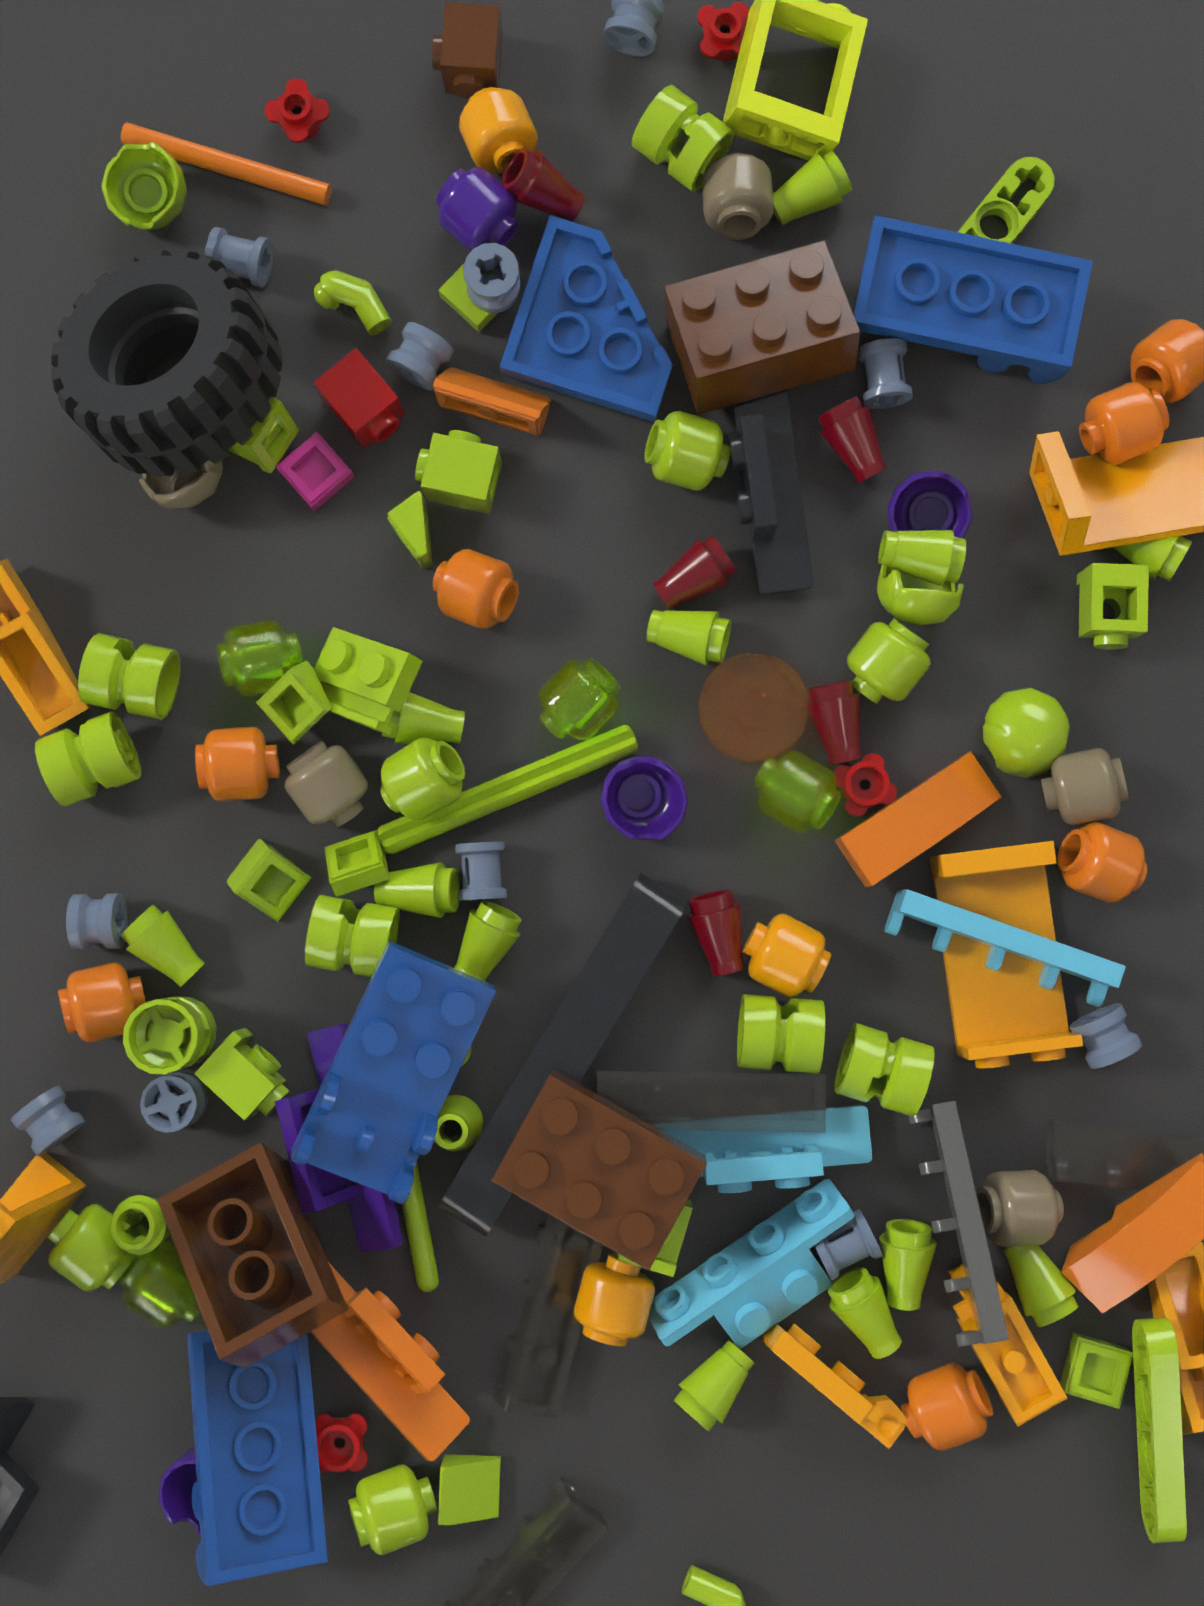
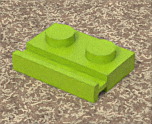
M333 627L314 670L332 707L329 713L390 736L393 728L388 726L394 711H401L423 661L408 652Z

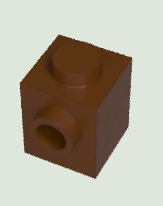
M445 2L443 34L434 35L432 43L433 70L441 71L445 93H455L461 98L470 99L476 92L484 88H499L503 44L500 6Z

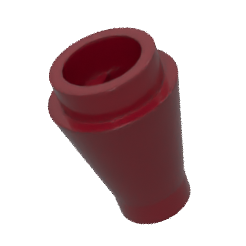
M526 148L519 149L511 157L504 170L501 183L506 190L515 196V202L568 221H573L580 213L585 202V194L575 188L540 150L531 152Z
M857 396L818 417L824 429L819 433L853 473L857 483L888 468L881 454L869 406L863 408Z
M712 535L703 542L698 538L665 574L652 584L671 611L684 602L729 585L726 579L738 571L715 536Z
M852 680L809 688L810 702L805 705L826 750L829 764L844 763L861 758L860 692H854Z
M716 890L690 898L688 902L691 912L686 914L708 959L712 975H727L744 969L741 902L734 901L732 890Z

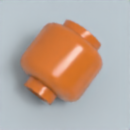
M1173 319L1158 327L1140 341L1131 354L1130 370L1132 382L1140 383L1147 389L1153 388L1157 390L1165 403H1174L1185 398L1204 382V330L1197 324L1185 319Z
M1129 382L1097 395L1088 402L1085 408V422L1079 425L1080 438L1089 454L1097 453L1105 462L1118 465L1148 453L1161 444L1164 430L1169 427V413L1162 396L1157 390L1153 388L1147 389L1140 383Z
M463 549L455 553L449 561H443L438 566L433 578V590L437 592V603L441 612L447 617L476 628L489 629L499 621H506L512 614L518 600L519 584L514 580L509 564L470 549Z
M257 727L214 729L207 734L204 744L196 745L195 762L199 788L208 789L210 795L216 801L262 798L269 788V778L280 777L277 744L266 745L264 734Z
M1091 822L1079 829L1072 830L1064 838L1059 848L1057 862L1059 869L1062 870V876L1066 885L1077 892L1106 903L1119 902L1130 895L1132 891L1139 889L1145 881L1147 864L1145 862V851L1140 840L1135 836L1103 823Z
M118 962L75 971L67 979V988L58 990L68 1034L77 1032L80 1039L86 1043L123 1035L124 1026L130 1014L141 1004L146 1003L140 976L128 978L125 967Z
M954 1362L947 1363L912 1378L908 1384L909 1402L901 1406L902 1413L908 1418L907 1427L915 1439L923 1436L927 1443L938 1451H946L980 1438L987 1429V1418L993 1416L989 1395L975 1370L967 1372L962 1366Z

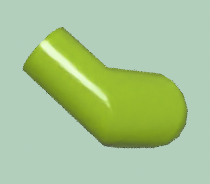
M334 270L322 274L320 282L314 287L315 300L321 307L337 309L340 303L353 307L369 335L380 334L392 324L390 316L372 285L367 280Z
M694 1565L690 1566L682 1586L683 1595L707 1606H746L742 1591L734 1583Z

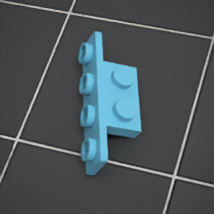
M864 1105L648 1122L704 1154L707 1165L700 1177H704L707 1185H717L719 1193L752 1190L753 1181L775 1180L776 1188L805 1187L810 1185L809 1177L824 1176L823 1167L869 1163L872 1160L868 1109Z
M824 1179L813 1188L805 1191L800 1197L756 1225L748 1233L719 1253L711 1256L706 1262L655 1296L648 1317L662 1343L665 1346L672 1345L714 1315L736 1346L741 1349L833 1285L809 1249L854 1218V1212L832 1181Z

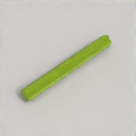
M622 725L463 791L458 799L424 820H414L403 816L381 825L377 829L379 840L386 853L395 854L633 755L638 751L637 740L630 726Z

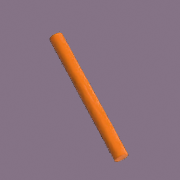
M126 122L122 127L121 142L124 145L154 142L169 152L176 161L327 206L331 199V184Z

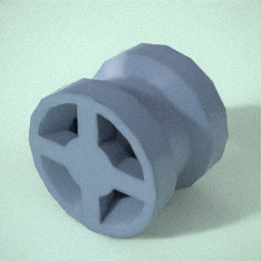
M612 0L611 8L614 11V15L605 24L603 31L605 42L614 50L633 57L650 55L654 51L657 42V34L654 31L655 26L662 22L665 13V3L663 0Z
M485 243L474 248L466 257L463 266L467 293L471 302L480 310L488 313H501L511 308L518 300L521 291L519 267L514 254L505 246L497 243ZM495 268H497V271L495 273H491L488 275L482 273L483 271L487 272L490 270H495Z
M408 322L401 332L403 342L399 349L390 351L385 362L401 378L419 388L431 391L433 390L434 380L437 377V370L441 364L450 361L454 354V349L445 339L432 330L415 322Z
M109 893L102 899H92L88 894H73L69 900L66 912V932L71 948L88 949L95 943H102L107 949L122 948L125 940L120 935L128 928L127 906L121 893Z
M1122 1003L1110 1004L1080 1017L1070 1025L1072 1033L1082 1034V1040L1087 1048L1085 1059L1091 1069L1102 1068L1123 1060L1142 1047V1042L1138 1035L1129 1031L1124 1022L1127 1013Z
M181 1071L160 1076L151 1081L144 1089L140 1101L141 1114L146 1123L157 1131L165 1133L179 1131L195 1123L203 1115L208 1102L207 1090L202 1081L191 1073Z
M59 1085L32 1100L10 1119L17 1130L26 1131L31 1137V1149L37 1157L42 1156L62 1143L86 1123L79 1112L70 1111L64 1103L66 1094Z

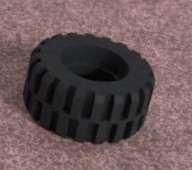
M177 249L174 255H171L169 251L159 250L148 252L147 259L130 258L120 263L121 269L111 275L105 272L94 280L96 286L87 295L82 292L73 302L74 312L70 317L64 316L58 328V336L61 340L60 342L53 343L51 364L54 367L51 369L53 389L58 395L59 404L68 416L113 462L120 463L126 470L137 474H147L148 472L151 476H173L174 470H178L181 474L201 470L202 463L210 460L216 464L228 457L227 450L236 443H239L241 446L253 436L251 428L257 421L264 422L271 409L268 400L270 397L277 396L281 380L278 372L281 371L283 361L282 349L277 344L278 336L233 270L227 269L223 262L211 256L202 254L200 256L197 252ZM192 345L183 359L171 370L152 381L144 383L150 372L164 358L183 347Z

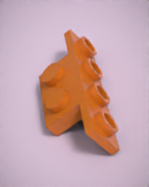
M329 1263L349 1310L315 1328L310 1333L425 1460H436L470 1422V1417L438 1383L445 1376V1373L435 1364L440 1359V1355L422 1335L416 1333L411 1337L396 1321L401 1316L399 1309L384 1293L377 1290L372 1294L367 1288L356 1293Z

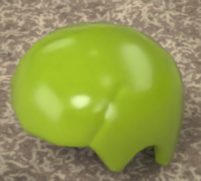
M154 142L149 144L123 145L118 151L117 156L112 158L106 166L101 186L108 209L126 226L139 230H157L168 226L182 213L187 196V187L182 168L169 152Z
M882 564L877 581V594L882 606L897 620L916 626L944 622L956 611L960 605L964 585L959 583L955 591V583L945 581L942 586Z
M1022 688L1003 693L990 705L985 716V724L983 725V741L992 753L998 769L1004 773L1026 779L1046 774L1051 769L1053 761L1064 754L1070 726L1065 711L1054 697L1033 688Z

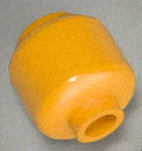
M495 87L484 88L476 92L469 99L460 115L459 130L475 165L487 170L489 173H504L509 160L519 149L526 148L532 152L537 147L538 134L522 98L512 90Z
M783 913L773 917L767 926L757 922L742 951L751 956L748 970L753 980L790 998L798 996L803 990L812 993L822 978L831 957V953L824 950L825 938L820 931Z
M613 1253L608 1255L607 1262H596L586 1266L574 1307V1316L584 1326L582 1333L586 1337L607 1345L625 1346L627 1339L636 1338L643 1334L655 1293V1285L649 1277L640 1272L641 1267L618 1260V1254Z

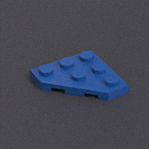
M550 215L499 366L500 374L655 422L672 374L673 364L663 346H660L647 322V316L630 283L623 277L615 262L612 250L602 231Z

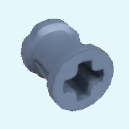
M214 227L208 236L205 255L223 262L227 269L233 270L239 278L250 280L254 287L263 288L266 286L272 270L273 244L270 238L260 236L254 241L228 235L225 228Z
M879 339L868 342L860 347L858 357L859 361L865 364L868 391L863 394L864 406H869V408L885 409L903 405L913 398L912 387L907 385L905 381L903 357L907 352V344L903 339Z
M478 842L455 845V853L461 855L463 889L458 892L459 901L507 898V889L502 887L500 853L505 851V842Z
M860 1209L854 1211V1218L814 1245L831 1281L838 1278L839 1270L868 1256L875 1260L883 1256Z

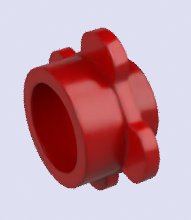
M735 2L728 8L718 9L712 5H705L699 10L697 22L703 28L700 51L704 56L727 61L739 55L749 8L745 4ZM722 27H728L730 29V32L721 33L720 29Z
M302 79L288 81L286 91L277 100L268 101L264 110L267 120L271 123H278L289 141L293 143H303L315 136L322 122L326 121L330 115L327 101L315 98L308 91L307 83ZM300 107L302 112L295 115L292 113L293 109Z
M868 753L861 762L850 767L840 765L833 772L832 781L841 788L846 799L845 811L851 816H863L867 808L879 803L889 805L896 798L897 789L895 785L890 783L889 776L884 769V759L878 754ZM861 780L869 782L868 790L860 788L859 783Z
M357 1412L350 1414L347 1418H333L328 1413L318 1415L315 1418L320 1472H342L347 1469L352 1472H358L362 1470L369 1459L368 1452L364 1449L363 1436L368 1429L367 1419ZM343 1438L345 1446L337 1447L335 1439Z

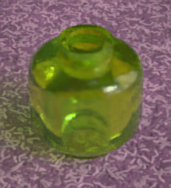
M274 619L233 626L225 632L224 643L216 644L218 662L226 687L235 686L239 694L243 696L266 693L290 668L303 662L296 634L285 635L282 626Z
M590 657L584 662L571 658L540 688L538 698L544 711L539 715V718L546 728L560 739H563L568 734L578 740H589L619 710L620 701L616 693L621 690V686L612 674L595 659Z
M795 750L789 751L778 761L770 757L759 770L754 782V786L760 789L758 795L759 810L796 833H805L812 827L820 830L832 816L841 798V792L836 789V774L812 758Z
M163 1241L149 1253L136 1255L119 1279V1284L124 1287L122 1293L124 1305L159 1329L170 1328L181 1318L191 1322L200 1312L175 1244L170 1241Z

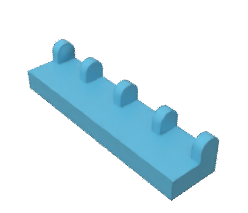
M908 889L897 890L884 932L896 936L902 926L903 918L906 916L937 927L932 944V949L944 953L952 933L991 946L985 963V967L998 971L1006 952L1043 965L1038 985L1048 990H1052L1059 971L1091 981L1086 1002L1096 1007L1102 1005L1108 987L1119 988L1126 968L1122 964Z

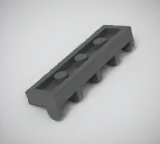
M950 1101L933 1104L930 1109L919 1110L914 1117L908 1116L910 1125L919 1126L932 1122L940 1160L918 1165L921 1176L943 1173L953 1217L932 1221L933 1234L956 1231L966 1276L944 1280L946 1292L969 1290L977 1331L966 1330L955 1334L957 1346L1009 1340L956 1102Z

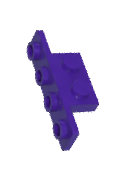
M343 1023L311 1031L307 1034L319 1088L275 1101L302 1214L317 1212L347 1200L359 1249L362 1252L394 1249L403 1244V1239L399 1227L397 1209L387 1194L308 1163L300 1165L291 1161L292 1147L349 1024Z

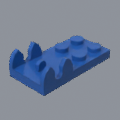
M875 215L870 228L853 315L859 330L862 332L978 356V366L983 371L991 374L1006 371L1011 365H1023L1029 368L1028 376L1034 383H1050L1064 377L1072 367L1093 261Z
M388 940L291 1150V1161L300 1165L308 1163L387 1194L390 1200L403 1204L411 1192L414 1168L419 1155L427 1154L432 1148L438 1126L439 1112L496 993L495 986Z
M208 1331L187 1334L197 1482L194 1483L192 1489V1508L195 1518L198 1519L200 1524L201 1542L197 1544L195 1558L201 1582L211 1586L328 1562L307 1333L246 1368L219 1360Z

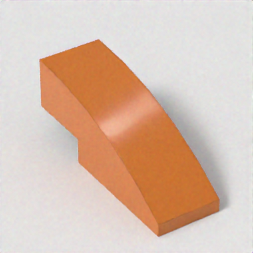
M970 751L834 841L863 885L870 887L967 823L999 800L1001 795Z
M1200 1153L1117 1205L1110 1221L1071 1244L1061 1273L1102 1313L1127 1299L1157 1278L1204 1239V1155Z

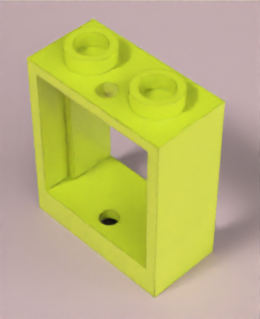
M755 0L749 9L723 123L735 131L734 135L808 161L817 153L822 157L833 151L840 141L868 19L853 14L845 6L836 3L826 4L818 0ZM770 25L839 49L824 115L754 91Z

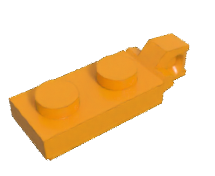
M963 1263L948 1271L952 1279L966 1277ZM996 1281L1009 1340L987 1344H973L971 1347L1011 1419L1019 1427L1068 1398L1012 1297L1007 1292H1004ZM959 1290L964 1300L953 1306L959 1317L957 1321L963 1331H977L969 1290Z
M795 1323L788 1332L776 1324L763 1333L762 1341L777 1356L888 1449L891 1448L907 1426L908 1418L886 1395L868 1397L866 1394H860V1390L866 1383L839 1360L831 1369L817 1358L815 1354L821 1345Z

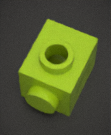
M451 430L448 436L433 433L430 448H422L420 450L416 464L415 480L421 482V488L427 501L490 514L502 465L499 447L483 444L480 437L466 431Z

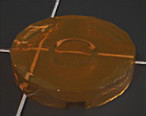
M740 653L719 663L705 680L698 701L700 725L708 741L726 757L745 763L769 761L787 752L802 735L808 716V709L805 705L808 703L807 690L798 673L781 658L760 653Z

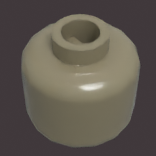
M736 152L715 160L706 169L702 180L703 212L706 223L713 231L730 240H744L754 236L770 222L774 212L773 183L770 168L763 160L750 154Z
M321 741L303 752L286 766L290 774L284 782V788L310 823L318 825L332 820L335 826L339 827L364 809L359 799L366 793L369 782L343 746L334 745L327 748L324 742Z
M1102 748L1060 755L1051 765L1052 777L1041 779L1048 812L1059 810L1062 820L1069 826H1079L1113 819L1120 812V803L1129 801L1120 757L1111 759L1107 751Z
M1036 1170L993 1172L985 1178L981 1187L976 1189L985 1234L997 1246L1013 1247L1046 1244L1054 1236L1058 1223L1063 1218L1064 1206L1061 1195L1053 1188L1048 1178Z

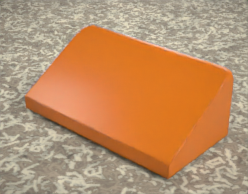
M457 368L446 369L435 378L433 383V389L438 404L441 407L534 436L542 434L551 406V398Z

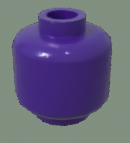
M475 167L468 171L462 168L456 170L445 181L437 195L436 205L440 207L438 218L441 227L469 251L485 243H497L506 246L518 229L519 223L514 220L518 207L517 202H515V196L506 190L502 183L485 169Z

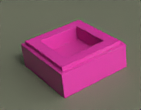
M315 432L276 466L279 473L314 512L355 477L351 469L318 432Z

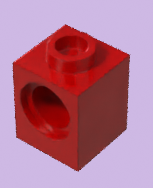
M357 348L313 382L324 403L363 449L372 441L380 443L389 438L400 425L399 419L405 415L397 395Z

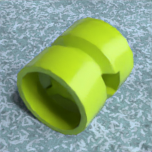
M671 84L658 93L642 115L632 137V147L656 165L665 162L669 163L668 174L695 193L702 188V180L706 169L715 160L726 156L733 142L735 131L710 112L699 116L697 114L698 104ZM688 137H690L685 146L682 148Z
M98 633L89 641L79 669L78 692L81 702L112 710H117L124 703L128 713L162 721L171 710L176 697L181 671L179 653L173 649L146 643L135 650L133 642L129 639Z
M112 711L89 719L85 724L80 725L79 735L66 728L37 739L35 742V754L42 777L49 791L61 806L67 807L95 796L99 783L107 789L110 787L117 788L141 777V765L131 736L119 716Z
M319 895L313 907L308 926L305 947L306 966L340 971L347 964L351 966L355 975L372 977L388 940L397 944L400 923L399 908L366 903L359 910L355 908L353 900Z
M743 994L740 1004L737 1036L738 1067L770 1070L776 1062H781L786 1071L819 1074L825 1042V1006L823 1000L790 998L785 1006H780L777 999L773 996Z
M173 996L155 999L141 1004L130 1014L124 1026L123 1045L128 1058L137 1068L149 1074L165 1075L198 1064L209 1055L216 1042L217 1026L212 1012L206 1005L192 997Z
M854 1023L842 1048L835 1076L834 1092L866 1103L875 1096L878 1097L881 1107L914 1117L918 1113L928 1090L934 1065V1047L904 1037H900L892 1043L889 1041L887 1032Z

